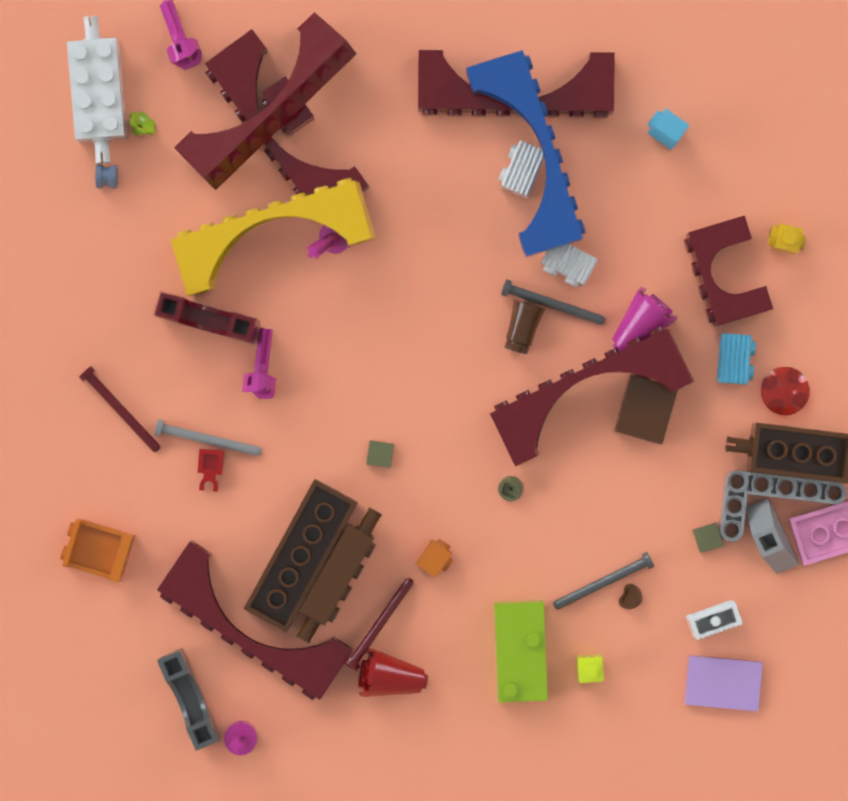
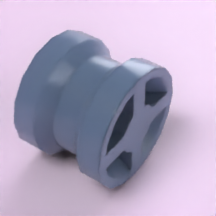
M97 164L95 173L97 189H102L104 186L117 189V165L104 167L102 164Z

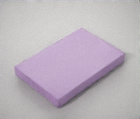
M689 655L684 704L759 711L763 662Z

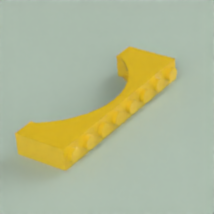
M347 178L338 181V186L330 189L328 185L314 189V194L308 196L305 193L291 196L292 201L282 203V200L268 204L269 208L261 211L259 208H253L245 211L246 215L239 218L236 215L223 218V223L214 225L213 222L199 226V231L191 233L189 229L178 232L177 238L170 240L187 296H196L215 290L214 283L218 271L231 248L249 231L272 220L290 217L314 220L335 230L347 240L350 246L376 239L360 182Z

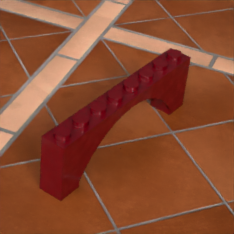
M315 12L297 28L300 32V48L296 65L285 87L270 105L250 120L227 130L207 134H194L190 131L174 147L215 191L357 54L348 41Z
M253 29L205 63L208 68L205 72L213 84L216 82L220 84L223 88L220 91L221 95L227 103L232 101L238 109L234 112L242 123L260 113L257 99V81L263 56L268 53L267 48ZM272 137L264 143L267 147L263 150L271 162L276 160L281 166L278 169L279 173L286 182L289 179L296 187L292 190L296 195L305 193L308 196L314 194V189L327 185L330 189L338 186V181L347 178L360 182L362 193L369 189L368 183L355 166L349 170H336L310 165L286 152Z
M419 50L418 112H423V116H437V112H447V116L452 117L462 116V113H472L473 117H485L486 113H496V117H510L511 113H517L506 104L481 93L473 95L470 84L463 80L445 60L443 50ZM590 52L588 62L570 81L555 91L538 97L540 103H545L548 112L546 117L558 118L559 114H569L570 118H583L584 114H593V118L602 119L608 118V114H613L615 52Z
M660 326L650 331V337L642 341L640 337H637L627 342L628 348L619 351L616 347L604 353L605 359L597 362L593 358L582 364L584 368L582 370L574 372L572 368L560 374L561 380L552 383L551 379L537 385L539 390L530 393L528 389L516 395L517 401L508 404L507 400L495 405V411L490 413L515 467L540 455L537 449L539 437L550 410L568 389L584 379L604 373H632L653 379L669 387L671 393L693 383L692 374L670 329L664 330Z
M193 540L189 541L158 587L157 591L161 593L159 597L169 604H172L174 601L180 605V611L188 617L196 616L202 620L200 624L207 630L212 632L215 629L220 632L222 640L230 645L236 643L242 647L241 652L247 657L253 659L255 656L262 661L261 666L272 673L276 670L282 674L281 679L291 686L297 684L303 688L302 693L311 700H314L315 697L320 700L343 667L344 659L353 652V648L334 635L330 641L305 648H278L248 637L227 618L215 597L209 571V558L212 553Z

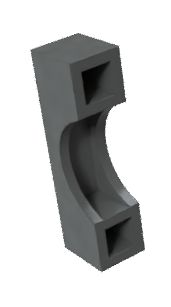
M183 648L157 659L165 681L170 686L180 706L186 730L195 750L197 751L218 742L221 736Z

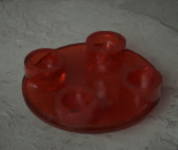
M776 368L769 372L762 381V400L773 413L779 415L795 414L806 405L809 399V383L806 377L795 368Z

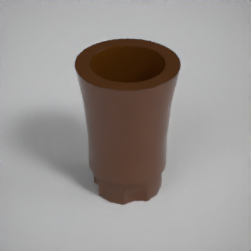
M513 299L512 314L504 348L527 355L529 345H532L534 335L546 309Z

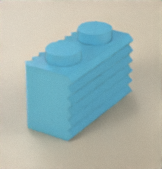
M668 108L664 109L663 112L658 110L648 123V126L651 128L648 134L672 150L689 127V123H685V120H681L672 111L669 112Z
M720 334L717 383L748 385L749 380H753L754 365H750V356L755 355L756 342L752 341V335Z

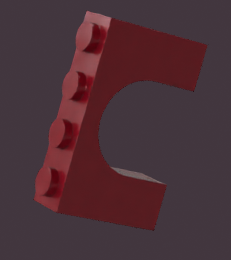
M745 215L686 234L687 239H684V245L687 253H692L694 262L691 263L694 276H699L701 285L698 286L701 299H706L708 309H705V313L709 323H713L714 327L773 309L767 286L744 293L733 294L719 288L712 277V261L721 249L752 239Z
M160 292L154 316L253 345L255 344L261 323L260 320L254 317L212 308L165 292Z

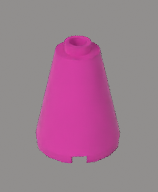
M642 286L637 290L612 338L614 342L613 347H617L619 351L628 348L627 342L637 337H640L642 341L650 337V331L660 326L665 330L678 319L677 315L670 316L673 311L656 295L652 293L649 297L645 293L647 289Z

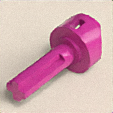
M173 0L163 1L159 6L173 44L167 48L170 62L184 70L192 68L201 63L202 52L197 39L186 37Z
M323 225L319 232V240L307 247L309 251L307 255L309 258L314 256L317 259L327 251L333 254L342 253L350 245L335 230Z
M265 328L259 329L254 373L244 374L242 392H252L259 399H272L275 395L276 378L268 375L273 330Z
M240 720L234 722L225 732L224 743L226 748L231 753L239 756L250 753L257 744V731L248 721Z

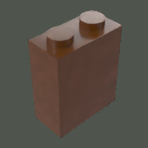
M631 374L628 377L613 431L662 445L678 390L671 393L669 387L659 382L649 380L650 378Z

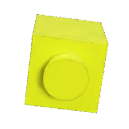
M600 654L576 656L577 680L579 683L604 681L603 660Z

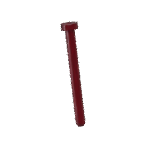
M92 366L86 369L79 376L81 381L84 382L86 380L153 452H157L161 448L160 444L93 374L96 370Z
M408 577L403 581L352 656L344 659L343 663L356 672L361 667L358 663L412 587L413 580Z

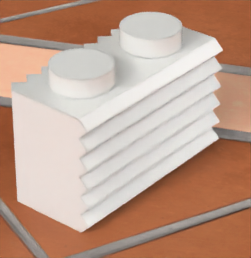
M520 140L518 146L512 145L507 157L512 159L509 168L503 167L498 180L502 182L501 188L528 199L544 160V155L541 148Z
M568 244L547 251L540 264L545 266L543 271L555 277L558 273L566 277L564 282L578 288L579 285L584 286L598 259Z
M732 600L686 616L692 637L697 640L700 637L704 639L705 636L709 637L710 634H718L719 631L723 632V630H728V628L732 629L733 626L742 625L737 605Z

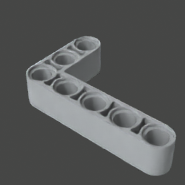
M730 471L726 474L723 483L718 527L720 536L724 540L731 542L737 541L742 537L748 494L839 504L846 498V488L838 482L745 471ZM734 475H739L742 478V485L735 489L731 486L730 480ZM760 477L766 481V488L763 491H758L755 488V481ZM784 480H787L791 486L787 494H782L779 490V485ZM808 483H811L815 488L814 494L810 497L804 494V487ZM832 486H836L839 490V495L834 500L828 496V491ZM732 499H736L740 506L735 513H731L728 510V503ZM730 523H733L737 528L736 534L732 537H728L725 534V528Z

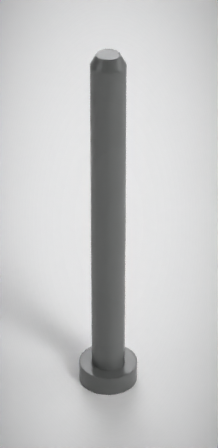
M505 280L501 292L502 296L507 297L508 294L599 325H604L606 318L603 315L511 284V280Z
M648 552L642 554L643 558L553 602L555 609H561L647 566L649 569L655 567Z

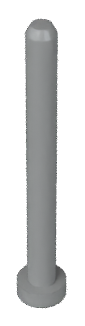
M162 419L157 420L154 435L159 437L161 434H167L254 456H259L262 450L259 446L164 424Z

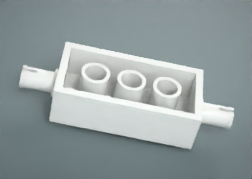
M89 16L83 17L85 39L67 42L75 140L79 143L93 142L95 146V164H103V162L108 164L111 163L109 141L128 139L120 42L116 37L100 38L99 17L91 16L89 18Z

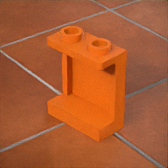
M81 518L76 519L75 523L71 522L67 532L70 540L68 546L64 545L60 559L63 560L62 566L105 577L116 583L121 582L135 535Z

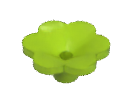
M144 112L130 113L129 124L133 127L132 133L134 135H154L156 132L154 120L148 118Z

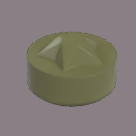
M515 476L504 477L498 486L500 496L506 501L518 500L524 491L522 481Z

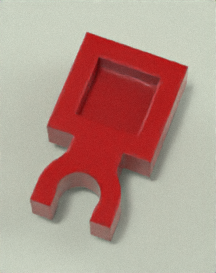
M199 449L197 473L204 474L199 484L200 491H205V483L210 481L213 483V492H218L219 484L216 480V475H223L225 451Z

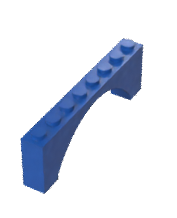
M520 50L466 67V74L473 95L481 93L490 96L516 111L532 128L543 151L546 168L543 198L529 226L525 231L518 233L524 256L527 258L581 241L585 228L582 220H577L575 210H578L575 197L569 196L567 187H570V181L567 173H562L560 164L563 163L560 150H555L552 140H555V134L552 126H547L545 117L548 116L545 103L539 102L537 93L541 91L537 79H532L530 70L533 69L530 56H525L524 51Z

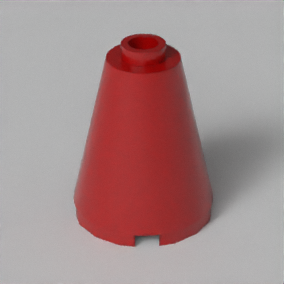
M369 648L365 654L369 655L367 660H362L358 680V687L363 688V691L359 692L361 697L421 693L422 689H426L428 675L425 674L424 669L374 648Z

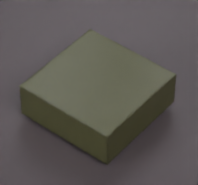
M370 440L366 465L391 468L394 444Z
M716 522L692 530L699 553L724 546Z

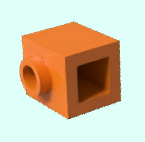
M439 538L437 541L431 539L415 565L436 578L441 570L446 572L453 562V559L450 558L452 552L449 551L451 546Z

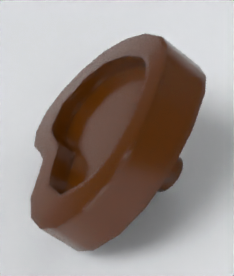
M634 584L626 585L623 595L619 598V605L624 609L630 610L636 608L642 602L641 590Z

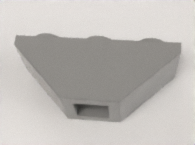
M769 498L746 507L752 537L767 564L776 574L798 566L799 561Z

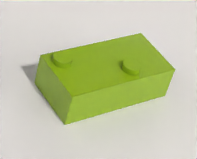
M544 601L494 602L498 702L548 701Z

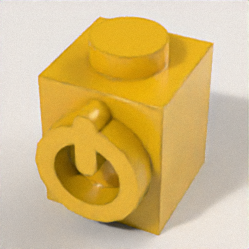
M782 223L777 226L772 225L767 245L771 246L770 250L795 255L804 248L806 236H803L804 229Z

